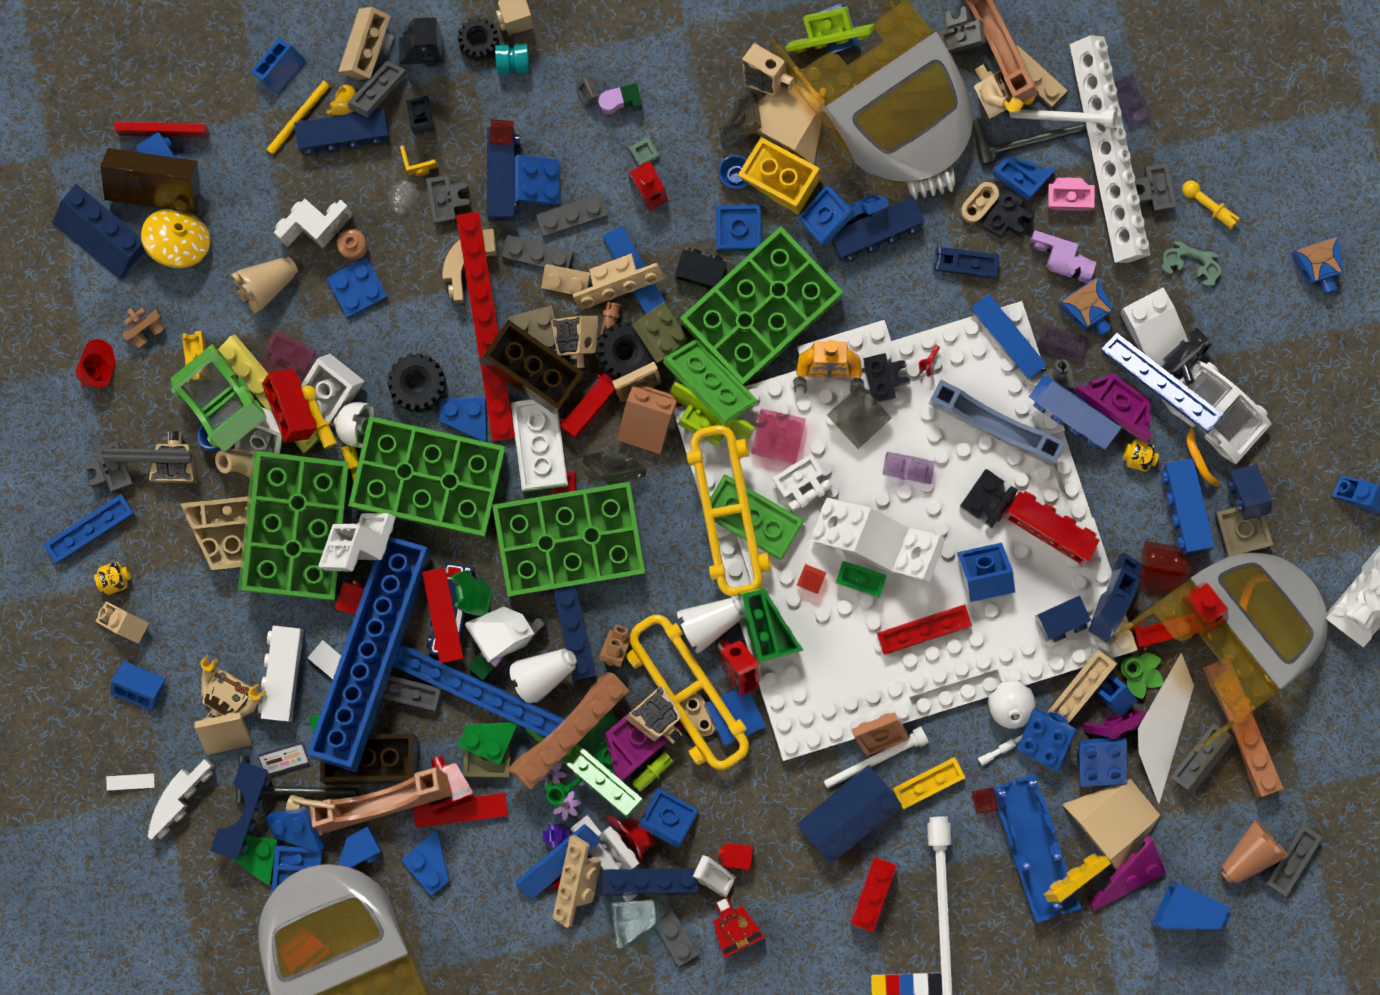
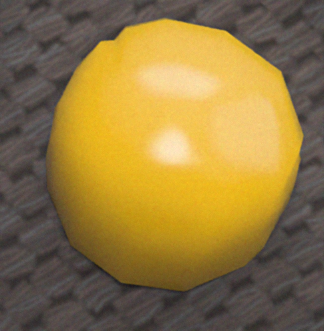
M350 85L340 87L335 100L330 103L332 109L328 110L327 114L332 116L352 114L353 110L349 109L348 102L356 94L355 89Z

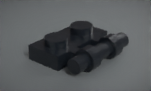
M985 469L959 507L977 520L985 513L989 517L984 524L993 528L996 522H1000L1003 518L1002 513L1008 505H1011L1018 490L1010 486L1006 492L1002 491L1000 488L1005 481L988 469ZM996 496L1000 501L995 509H992L988 505Z

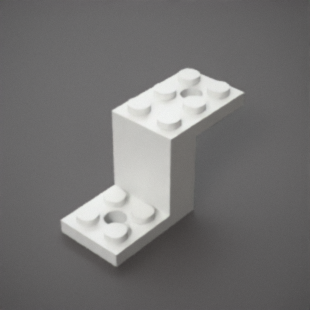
M826 498L810 541L846 551L884 571L930 582L946 538L941 535L908 528L872 508Z

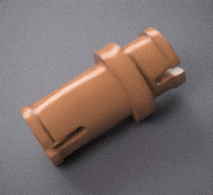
M607 302L606 310H603L602 314L604 319L599 335H602L606 328L615 325L617 319H620L621 314H619L621 305Z

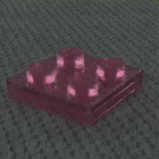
M761 408L751 454L795 464L806 419Z

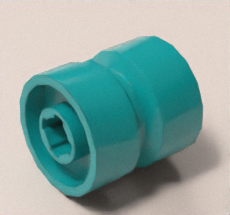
M527 43L515 44L513 49H510L508 45H496L495 53L498 75L510 74L512 70L517 74L530 72Z

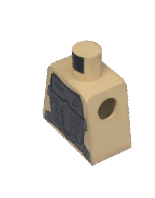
M754 43L742 59L744 86L772 96L776 95L781 87L787 90L793 88L795 78L786 74V62Z
M576 316L551 320L557 354L560 356H570V363L577 368H585L584 354L596 352L598 316Z
M169 431L168 444H157L155 450H189L192 452V462L152 463L149 481L153 483H197L193 447L188 444H182V432Z
M662 685L625 717L653 741H656L663 734L673 744L682 736L680 731L673 725L681 718V714Z

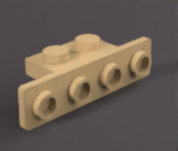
M632 254L589 269L593 287L574 293L573 299L579 309L584 310L664 279V275L657 263L637 270Z
M576 835L570 836L553 912V919L567 928L572 926L576 907L593 902L602 862L596 857L587 859L589 844Z

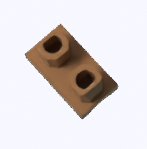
M129 308L127 311L130 317L124 320L127 326L133 322H136V324L125 331L123 337L126 341L130 340L132 344L139 348L148 341L141 332L144 328L148 326L154 335L160 333L165 327L159 318L160 314L155 309L141 320L140 317L146 314L145 310L141 308L134 312L132 308Z
M615 625L613 631L609 630L598 660L605 661L609 666L621 667L630 644V637L627 636L628 628Z

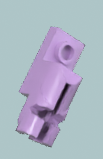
M1036 230L1033 232L1030 244H1033L1034 248L1040 251L1051 250L1046 265L1050 271L1069 278L1077 271L1079 281L1086 283L1091 281L1096 262L1080 254L1076 256L1078 244Z

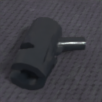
M1198 328L1188 334L1190 342L1182 340L1177 347L1163 358L1165 363L1162 367L1171 375L1175 373L1178 376L1182 373L1186 385L1195 382L1191 372L1194 361L1197 358L1201 359L1212 346L1209 339Z

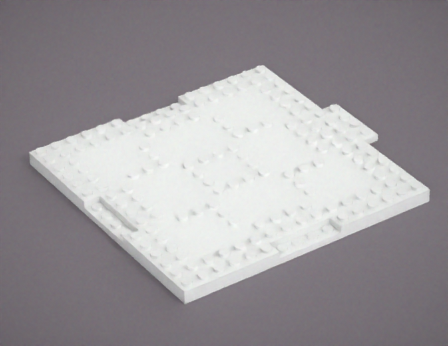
M1020 301L1001 307L1039 354L1023 302ZM976 315L894 341L890 339L885 320L817 340L847 342L848 348L860 356L862 376L860 378L864 381L863 394H861V388L854 387V393L851 394L850 385L852 377L813 378L807 376L805 377L807 392L803 393V386H798L795 393L793 380L798 377L796 371L745 386L758 400L755 407L738 417L755 427L751 438L747 442L749 457L740 458L745 486L804 520L782 560L780 561L769 554L772 571L762 572L763 582L761 587L766 590L779 610L780 615L803 648V651L758 662L760 668L759 686L782 761L855 739L852 732L853 728L858 727L861 723L876 720L887 713L895 712L903 724L987 698L997 690L996 687L999 684L1007 681H1018L1025 686L1082 668L1098 649L1102 650L1110 658L1137 651L1126 614L1108 643L1088 631L1091 621L1086 623L1088 628L1077 633L1074 630L1065 633L1066 638L1055 643L1052 639L1046 641L1035 615L1079 595L1092 620L1100 596L1107 590L1112 571L1080 483L1064 434L1063 423L1060 425L1051 419L1050 416L1052 414L1047 410L1045 413L1040 412L1032 406L1035 402L1028 397L1042 378L1041 370L1028 380ZM814 342L798 346L799 356L807 349H810ZM935 345H938L940 349L932 363L933 375L928 377L926 370L920 374L919 361L927 359ZM886 353L888 363L905 360L907 366L898 371V377H908L911 383L894 387L896 399L874 404L863 358ZM943 380L963 390L979 402L1009 418L1044 431L1066 442L1056 463L1050 466L929 405L928 403L939 381ZM685 406L675 408L674 416L687 454V452H691V438L694 433L678 425L680 418L687 409ZM725 436L718 447L704 439L700 440V449L703 455V465L710 497L724 474L734 479ZM812 453L824 472L823 475L816 479L820 484L828 480L832 488L825 491V495L819 498L817 496L809 501L806 507H800L792 511L788 503L795 500L793 494H790L784 498L772 477ZM692 465L690 467L700 496L695 467ZM988 469L1005 481L1000 488L1002 491L1006 492L1010 486H1013L1018 492L1024 493V491L1033 494L1037 497L1035 501L1042 505L1047 503L1057 510L1055 513L1062 517L1065 515L1071 517L1077 522L1076 526L1081 529L1086 527L1097 534L1096 538L1100 541L1090 561L1082 566L1005 518H1002L1000 522H996L993 528H990L984 524L989 517L985 513L977 520L959 506L983 471ZM808 483L800 488L799 491L803 495L813 489V487ZM995 496L988 506L995 509L1000 499ZM826 498L869 507L908 528L941 535L946 538L930 582L884 571L846 551L810 541ZM1008 505L1007 508L1005 509V511L1002 513L1003 516H1004V514L1006 513V511L1008 510V508H1009L1010 505ZM715 523L722 561L726 571L727 584L730 587L751 584L754 580L747 541ZM1002 542L1013 569L1015 593L970 602L964 587L957 552ZM758 548L759 554L767 553ZM842 561L887 575L880 598L835 584ZM731 596L734 601L739 600L738 596ZM960 605H966L972 627L883 655L877 632ZM742 613V619L739 621L747 649L753 655Z

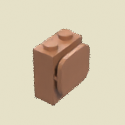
M644 385L633 386L626 401L617 440L660 454L677 404L675 397Z

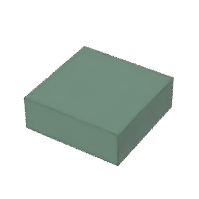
M649 137L629 147L638 166L659 158V154Z

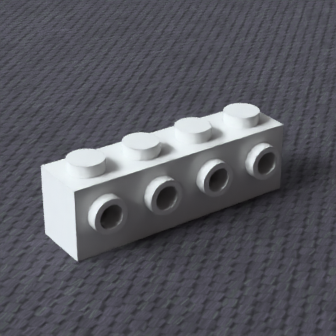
M273 626L272 631L268 632L267 644L270 645L269 654L265 655L264 660L267 674L266 677L262 678L261 690H266L267 693L263 700H260L258 706V713L261 714L262 719L292 722L304 633L302 629Z

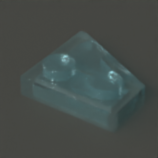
M657 899L617 901L612 903L617 948L627 945L660 923Z

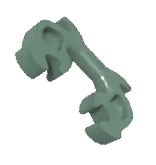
M1175 241L1173 245L1178 248L1167 249L1163 253L1161 270L1168 275L1173 273L1171 267H1177L1178 272L1182 269L1184 261L1180 259L1181 256H1189L1203 262L1204 267H1199L1196 273L1197 278L1201 275L1206 278L1201 283L1202 286H1214L1215 280L1221 273V267L1213 260L1219 257L1214 252H1203L1191 248L1183 242Z

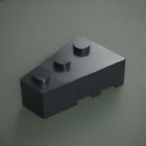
M413 18L407 26V31L403 32V37H399V64H425L427 67H436L438 63H444L443 35L437 18Z

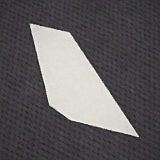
M1180 653L1138 727V753L1158 804L1161 800L1194 687L1182 653Z

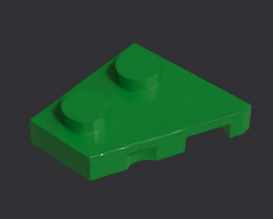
M247 835L245 843H248V847L244 857L239 856L238 860H232L265 884L270 885L274 868L275 846H277L278 840Z

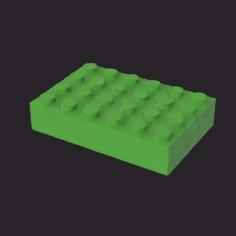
M780 226L681 316L680 323L745 387L843 296V291Z
M369 416L348 506L350 509L367 513H389L395 516V519L485 539L505 454V446Z
M256 451L252 454L238 591L324 601L334 600L337 571H325L318 566L333 524H342L349 462Z
M630 482L493 505L507 596L645 574Z

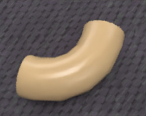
M228 449L225 452L219 451L215 458L216 466L222 473L238 472L250 479L253 453L240 449Z

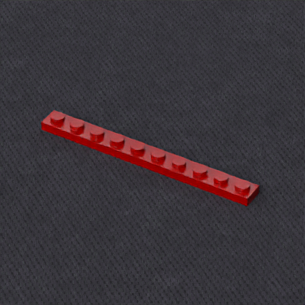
M479 212L456 215L480 360L497 335L498 326ZM480 363L492 440L499 441L515 438L507 382Z

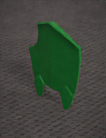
M469 570L454 574L451 577V581L458 585L455 587L458 601L455 603V607L472 615L488 614L491 590L486 582L475 579Z

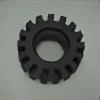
M475 17L476 20L470 18L468 23L464 22L462 29L459 28L458 30L459 35H457L461 51L463 54H466V57L469 59L471 57L475 61L477 59L485 60L487 56L490 58L492 53H495L496 45H499L497 29L486 18H483V20L479 17ZM477 31H481L487 36L486 43L480 47L473 46L470 43V36Z

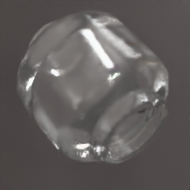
M400 179V182L393 183L388 197V203L394 206L393 211L405 215L406 211L415 210L420 196V191L416 188V184Z

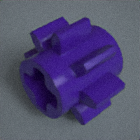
M548 824V830L543 831V842H548V848H556L571 835V831L565 830V824Z

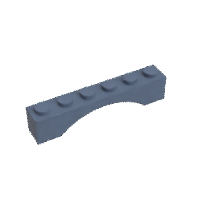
M943 380L939 381L928 403L1050 466L1056 463L1066 443L1044 431L1025 425L997 412L971 397L963 390Z

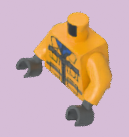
M834 340L815 341L810 349L800 354L796 371L798 377L793 380L795 393L798 386H803V393L807 392V382L805 379L807 376L813 378L852 377L850 385L851 394L854 393V387L861 388V394H863L864 381L860 378L862 376L861 359L857 353L848 348L847 342H837Z

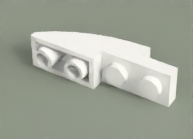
M204 759L190 774L186 770H180L172 779L154 810L148 832V837L151 840H155L157 837L162 839L170 831L168 826L173 821L179 822L186 815L185 809L188 805L182 799L184 797L186 799L190 798L197 790L195 786L200 781L204 783L213 774L211 770L215 766L209 760Z

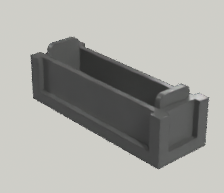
M1213 723L1170 778L1179 787H1184L1194 796L1196 789L1230 746L1236 744V740L1231 734Z

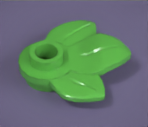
M1145 653L1138 658L1128 657L1121 663V673L1127 678V687L1137 698H1144L1146 688L1160 687L1164 683L1161 674L1155 669L1159 665L1161 658L1155 654ZM1130 664H1134L1136 666V671L1134 673H1131L1128 670V666Z

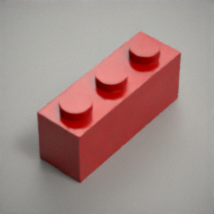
M288 369L269 372L262 382V386L284 443L310 439L316 430V420L311 415L309 402L305 399L301 389V381L296 376L295 370Z
M876 857L872 858L850 924L871 932L874 931L897 865Z

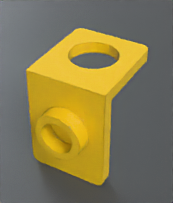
M400 146L408 175L416 174V176H423L430 173L429 170L438 168L436 160L410 166L404 146Z

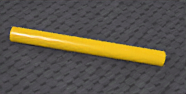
M323 81L266 149L272 155L276 153L295 130L294 122L302 121L330 88L328 83Z

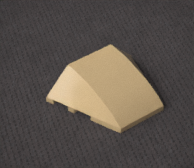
M795 81L791 90L781 87L776 95L767 94L735 122V125L752 134L756 133L814 165L826 97Z
M248 497L180 504L211 570L240 567Z
M1131 779L1127 780V784L1113 785L1062 804L1102 854L1108 857L1111 862L1110 865L1115 871L1122 864L1126 863L1132 853L1137 854L1144 843V839L1149 835L1160 817V814Z

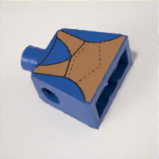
M1337 236L1298 248L1291 253L1309 286L1320 282L1324 294L1337 290L1333 278L1343 273Z
M1097 277L1059 303V307L1083 331L1094 326L1098 334L1102 336L1112 329L1105 317L1113 310Z

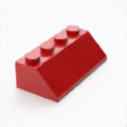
M1019 491L1003 518L1082 566L1090 561L1100 541L1096 538L1097 534L1086 527L1081 529L1076 526L1077 522L1069 516L1065 515L1062 517L1055 513L1057 510L1047 503L1042 505L1035 501L1037 497L1027 491H1024V493Z

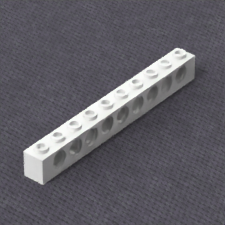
M1090 35L1070 44L1083 112L1101 113L1106 111V109H1113L1118 112L1116 128H1105L1104 125L1096 122H1086L1114 261L1115 263H1129L1150 255L1149 242L1145 233L1144 219L1139 204L1140 199L1136 190L1135 176L1126 142V132L1122 123L1121 109L1116 94L1117 89L1114 84L1112 66L1109 61L1108 46L1105 37Z

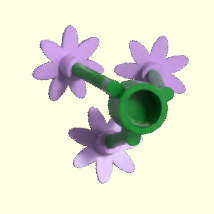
M558 763L540 781L545 780L544 788L547 790V800L554 804L555 807L553 814L562 812V818L566 820L569 813L577 816V811L573 807L581 804L580 801L573 800L574 791H571L569 794L568 791L578 784L583 786L585 782L577 778L567 786L561 784L558 778L566 777V773L559 771L562 763Z

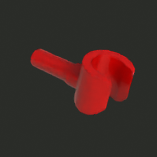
M935 345L928 358L919 361L920 374L926 370L928 377L933 375L932 363L940 346Z

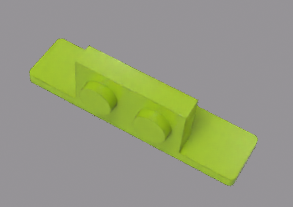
M848 6L805 15L803 19L808 38L791 41L785 49L786 52L794 51V53L806 51L808 47L814 46L815 49L826 47L831 42L843 44L848 42L850 38L857 37V40H862L870 37V34L875 29V25L869 24L853 28Z
M677 382L673 384L670 394L675 397L678 403L687 407L678 425L692 433L704 427L723 425L686 386ZM738 417L725 425L734 432V435L741 439L746 438L747 442L755 429L749 422ZM717 434L703 437L702 439L718 447L724 435Z

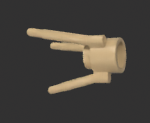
M291 795L286 804V811L309 808L310 806L335 809L334 804L309 800L295 795ZM318 830L319 835H321L323 832Z

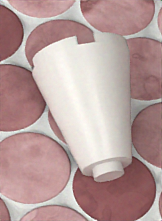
M733 598L677 612L678 618L683 616L684 623L681 626L691 646H697L695 650L697 654L742 619L739 600L734 601Z
M561 649L518 660L511 664L510 677L512 681L515 679L518 684L515 687L517 693L527 703L532 704L541 701L575 669L576 657L571 651Z

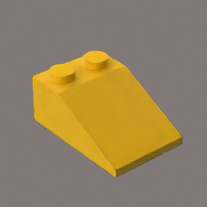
M762 137L738 174V177L798 215L822 178L820 168Z

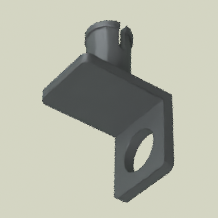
M1059 359L1056 361L1054 369L1041 370V377L1046 374L1073 393L1075 388L1073 372L1068 361L1063 359L1060 365L1061 360Z

